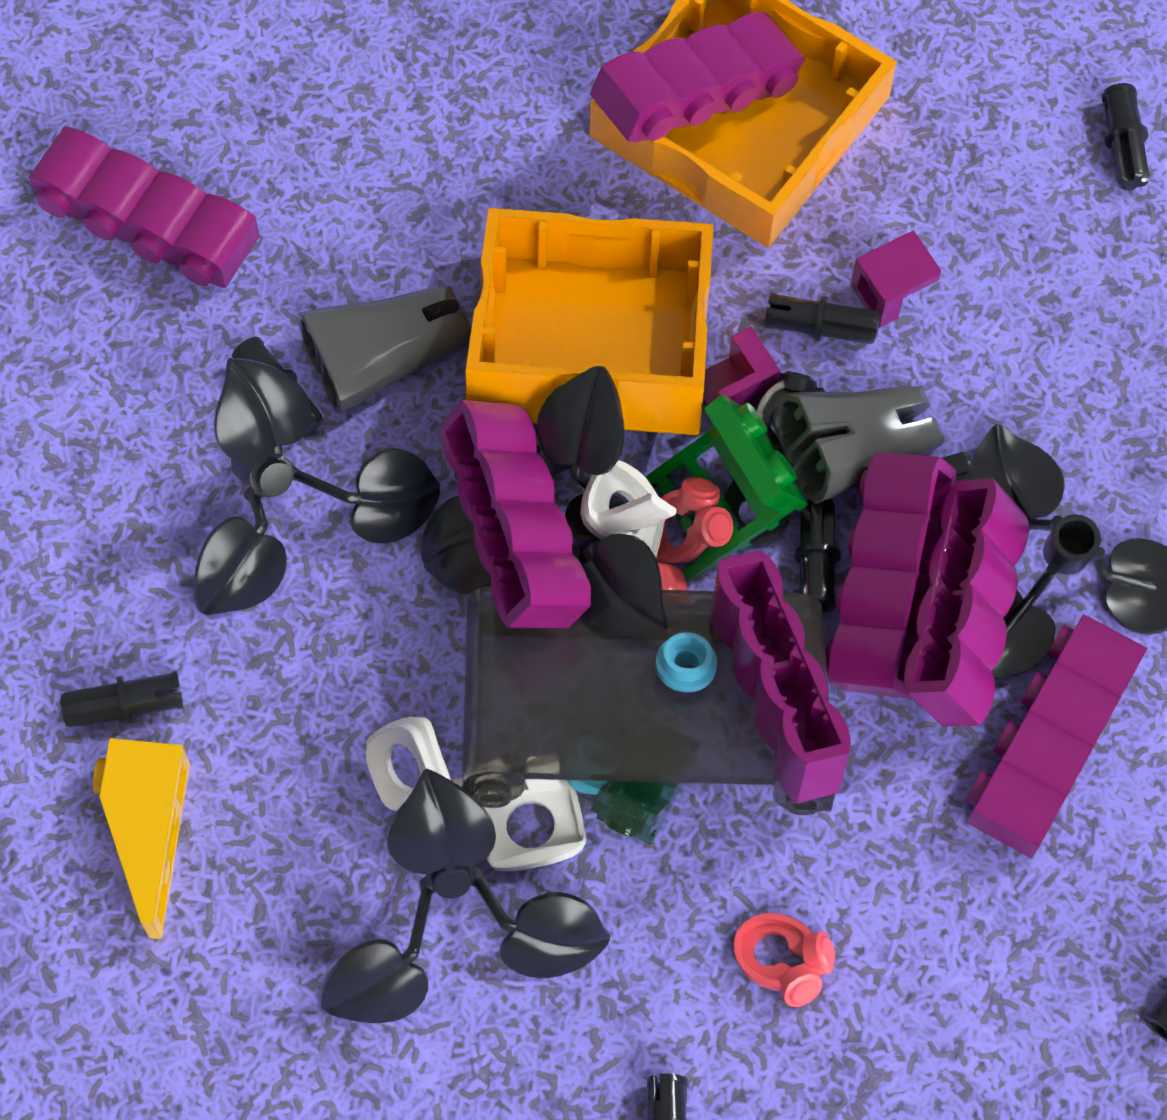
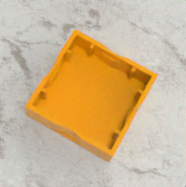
M676 0L661 27L651 38L635 48L633 52H646L648 49L666 40L674 38L687 39L704 28L714 25L727 26L747 14L766 12L805 57L797 73V83L788 93L779 98L771 96L765 99H755L748 107L739 112L731 110L724 113H714L711 118L701 125L692 126L690 124L684 127L672 128L665 136L655 141L647 139L640 142H628L595 100L592 99L590 101L589 137L769 248L890 97L897 61L836 24L803 11L789 0Z
M488 208L481 257V297L474 309L466 364V400L520 404L528 413L531 422L537 423L543 403L555 389L594 366H604L611 375L620 398L624 430L699 435L705 380L708 328L706 320L714 224L636 218L598 220L567 213Z

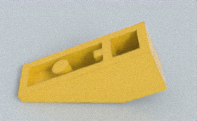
M109 738L106 758L99 757L95 764L93 791L94 794H100L99 797L140 922L149 938L162 939L190 762L183 745Z

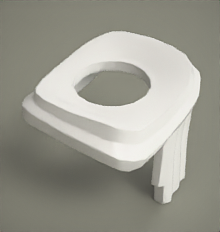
M618 460L610 472L604 475L591 476L583 494L580 515L586 528L600 540L611 534L634 535L650 547L656 558L665 519L675 516L677 509L659 498L646 477L637 469ZM613 493H620L629 501L626 504L609 509V502Z
M406 717L393 721L378 729L367 739L366 762L371 778L381 801L391 810L398 811L414 789L404 785L393 769L391 757L392 750L396 744L407 747L414 755L418 763L420 776L425 769H430L450 779L432 724L425 717ZM498 760L450 780L463 788L474 781L502 770L503 765L501 760Z
M542 757L537 760L529 759L526 762V769L522 771L524 778L489 786L477 796L476 800L486 809L495 827V845L487 857V861L493 869L497 871L532 869L569 859L583 849L586 843V832L578 796L575 789L569 785L566 779L559 776L560 764L557 757ZM535 803L545 807L551 813L554 819V831L551 838L545 844L536 848H524L510 839L507 832V821L510 814L517 807Z

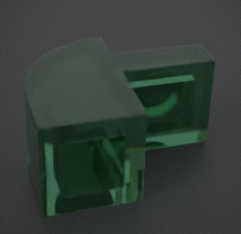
M648 720L643 722L633 731L615 775L598 792L591 809L592 812L598 814L596 819L603 821L610 829L617 833L636 837L651 845L662 829L686 781L701 745Z

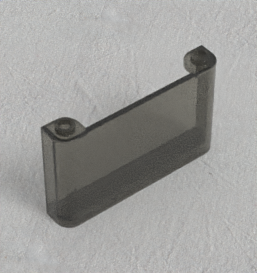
M491 586L479 588L469 595L467 599L462 788L469 792L483 807L500 808L508 805L512 800L522 795L525 779L772 785L774 801L779 806L786 808L790 813L796 815H811L819 811H831L835 794L796 803L780 786L774 770L775 751L763 741L755 727L752 715L753 699L737 683L731 665L732 649L720 639L713 626L711 605L714 591L662 590L668 629L655 634L630 637L617 636L597 630L588 625L581 617L569 628H508L496 610ZM783 593L782 599L794 609L802 622L805 632L804 650L810 653L819 663L824 672L828 688L823 606L818 599L810 595ZM690 632L702 636L709 642L716 654V675L707 687L699 691L680 692L666 686L657 675L655 668L657 652L663 643L678 633ZM689 663L678 664L682 668H695ZM829 692L827 693V700H826V701H828V702H829Z

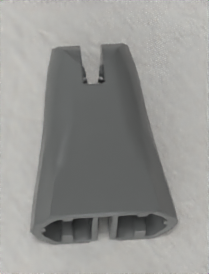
M450 286L420 290L377 301L299 312L298 323L304 346L318 374L322 375V384L336 413L341 414L355 407L404 376L448 357L469 344L471 326L464 314L456 313L460 304Z
M900 386L861 392L787 393L779 395L774 404L772 425L782 450L797 476L796 483L805 499L812 500L816 504L859 485L861 476L868 469L875 453L924 456L942 446L945 441L936 418H928L905 425L901 424V422L920 415L930 407L922 386Z

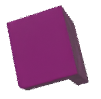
M913 230L856 258L850 285L867 310L879 313L880 328L899 318L903 298L937 282L941 276V269Z
M752 327L731 336L729 358L705 369L703 403L705 406L723 394L740 405L749 403L754 408L765 393L779 382L781 370Z

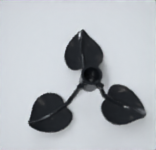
M229 358L226 364L224 386L215 411L214 433L220 449L231 458V469L234 475L248 486L244 493V498L251 504L255 516V526L253 527V525L241 517H230L211 531L201 548L195 570L193 591L197 610L205 615H214L247 609L265 601L279 587L286 570V551L283 544L277 538L265 535L268 528V520L261 498L275 497L283 494L288 490L292 481L301 482L341 501L355 504L350 520L352 530L366 541L382 544L404 539L426 522L438 502L440 483L421 458L410 451L398 448L379 451L361 466L356 478L357 492L346 491L299 470L283 455L282 446L299 441L309 428L311 406L305 391L295 380L275 367L249 359Z
M594 366L555 389L543 403L537 421L538 440L546 458L556 465H571L570 475L572 479L584 489H586L590 480L584 472L592 475H604L610 472L618 462L624 444V420L620 398L614 381L604 366ZM583 494L573 498L565 511L568 526L575 538L583 541H592L583 550L584 557L588 562L582 565L591 586V606L580 617L595 629L617 636H644L668 629L663 606L660 569L650 547L640 538L628 534H611L600 540L583 524L580 515ZM612 495L609 509L626 503L620 497ZM455 496L439 506L429 519L421 541V559L424 562V568L448 589L461 594L481 593L491 588V575L486 571L479 559L474 540V524L466 516L459 496Z
M994 425L986 434L974 455L972 464L975 480L994 478L1026 514L1030 530L1051 531L1043 546L1044 559L1048 564L1047 568L1024 599L1017 590L1012 606L1003 617L1007 631L1006 643L999 662L992 670L994 680L1006 679L1025 673L1044 659L1054 642L1056 626L1048 613L1034 607L1033 604L1057 573L1065 575L1076 574L1082 571L1090 561L1093 562L1098 577L1102 581L1111 583L1105 594V604L1111 616L1122 627L1135 633L1148 635L1167 631V546L1142 538L1120 542L1110 554L1109 571L1103 559L1105 550L1099 547L1101 543L1100 531L1091 519L1078 514L1068 515L1063 518L1056 515L1052 520L1035 519L1052 514L1062 500L1065 489L1064 477L1055 460L1040 447L1014 435L1002 425Z
M425 769L412 793L395 813L387 832V847L394 861L411 872L426 874L419 881L421 893L409 946L401 954L398 947L392 942L384 939H375L357 945L346 952L333 966L323 984L321 1005L322 1009L332 1016L363 1023L394 1022L413 1013L425 1000L428 991L426 972L423 968L412 962L417 959L420 953L431 897L435 892L443 898L453 899L464 895L470 889V886L476 887L498 925L503 930L510 932L500 945L499 951L502 961L510 969L528 977L553 978L563 976L586 966L607 947L611 935L604 927L595 909L589 903L577 896L563 892H549L535 896L519 908L516 920L508 917L486 883L483 870L474 866L484 861L494 848L496 833L492 818L486 809L461 786L430 769Z

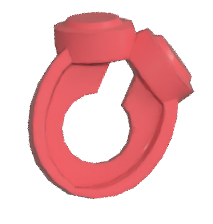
M687 478L682 482L680 489L671 491L661 497L662 500L676 508V513L680 516H687L693 511L697 513L693 525L687 529L684 543L679 547H675L668 540L666 525L669 518L665 519L656 560L669 564L690 562L697 558L707 546H723L730 540L734 528L733 519L726 509L718 506L720 489L716 484L704 478Z
M778 913L756 915L746 920L739 927L734 938V953L743 973L759 986L779 991L784 1001L791 1007H801L814 1000L822 989L820 975L833 971L835 950L827 933L824 931L812 932L806 925L787 915ZM768 935L782 936L787 940L790 952L802 957L804 963L794 967L782 962L771 966L762 965L756 961L754 950L756 944L762 938Z

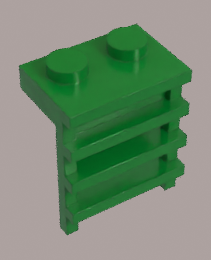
M723 394L704 407L715 427L645 476L653 488L657 486L660 488L663 495L679 489L672 475L685 466L692 477L704 478L715 484L699 457L714 446L757 517L742 528L720 492L718 506L726 509L733 519L734 528L732 536L723 546L715 548L707 546L700 554L701 558L682 570L689 581L697 579L709 569H717L720 559L727 558L738 549L745 550L752 545L751 540L767 529L772 531L780 525L779 520L795 509L800 511L809 505L795 483L797 476L786 458L778 450L774 449L766 436L767 427L757 411L749 403L740 405ZM691 512L687 516H680L676 513V517L687 534V529L694 523V513Z

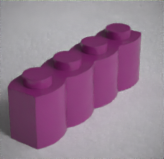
M754 12L738 18L727 26H710L694 33L687 39L674 38L653 46L646 52H630L610 60L601 66L590 95L628 142H640L647 139L655 141L665 136L672 128L684 127L690 124L692 126L701 125L711 118L714 113H724L731 110L739 112L748 107L755 99H765L771 96L779 98L785 95L797 83V73L805 57L766 12Z
M63 127L29 176L36 196V202L49 214L58 218L69 215L73 218L81 219L85 227L101 239L109 241L115 237L121 241L130 242L132 249L143 259L152 263H159L163 260L167 263L178 265L180 272L188 280L200 286H207L211 283L215 286L226 288L260 237L256 216L238 204L217 195L207 194L196 185L179 176L159 171L146 161L125 151L112 149L92 135L72 127Z
M460 400L440 423L441 443L450 467L457 473V489L462 508L466 516L474 524V540L479 559L483 567L491 575V590L496 610L508 628H569L591 606V586L582 565L572 554V531L564 514L554 503V481L544 460L537 454V433L531 419L520 404Z
M875 453L868 469L861 476L859 492L864 509L857 525L853 526L848 537V552L852 558V567L849 570L846 581L840 585L837 592L836 607L840 615V625L834 638L829 641L824 656L828 681L845 691L907 699L912 698L905 689V667L911 650L920 639L917 632V615L926 592L932 586L929 578V564L935 545L944 533L941 525L942 507L949 490L956 482V469L941 457Z
M994 478L957 481L953 484L945 498L941 512V525L944 533L935 545L929 564V578L932 586L926 592L917 615V632L920 639L911 650L905 667L904 684L906 692L942 727L981 725L990 711L995 694V680L992 670L999 662L1006 643L1007 631L1003 617L1009 611L1016 596L1018 575L1015 564L1022 556L1028 540L1029 523L1026 514Z
M761 550L720 559L711 605L712 623L720 639L732 649L731 665L737 683L753 699L752 715L755 727L763 741L775 751L774 770L780 786L796 803L839 793L851 747L849 730L838 710L826 701L828 688L824 672L815 658L804 650V628L794 609L782 599L783 582L778 568L769 556Z
M1085 614L1082 615L1075 629L1064 624L1047 654L1057 660L1048 677L1039 672L1035 674L1020 702L1022 705L1030 708L1021 726L1012 721L1008 722L993 750V753L1003 757L993 775L981 770L964 801L975 807L967 823L1032 859L1148 648Z

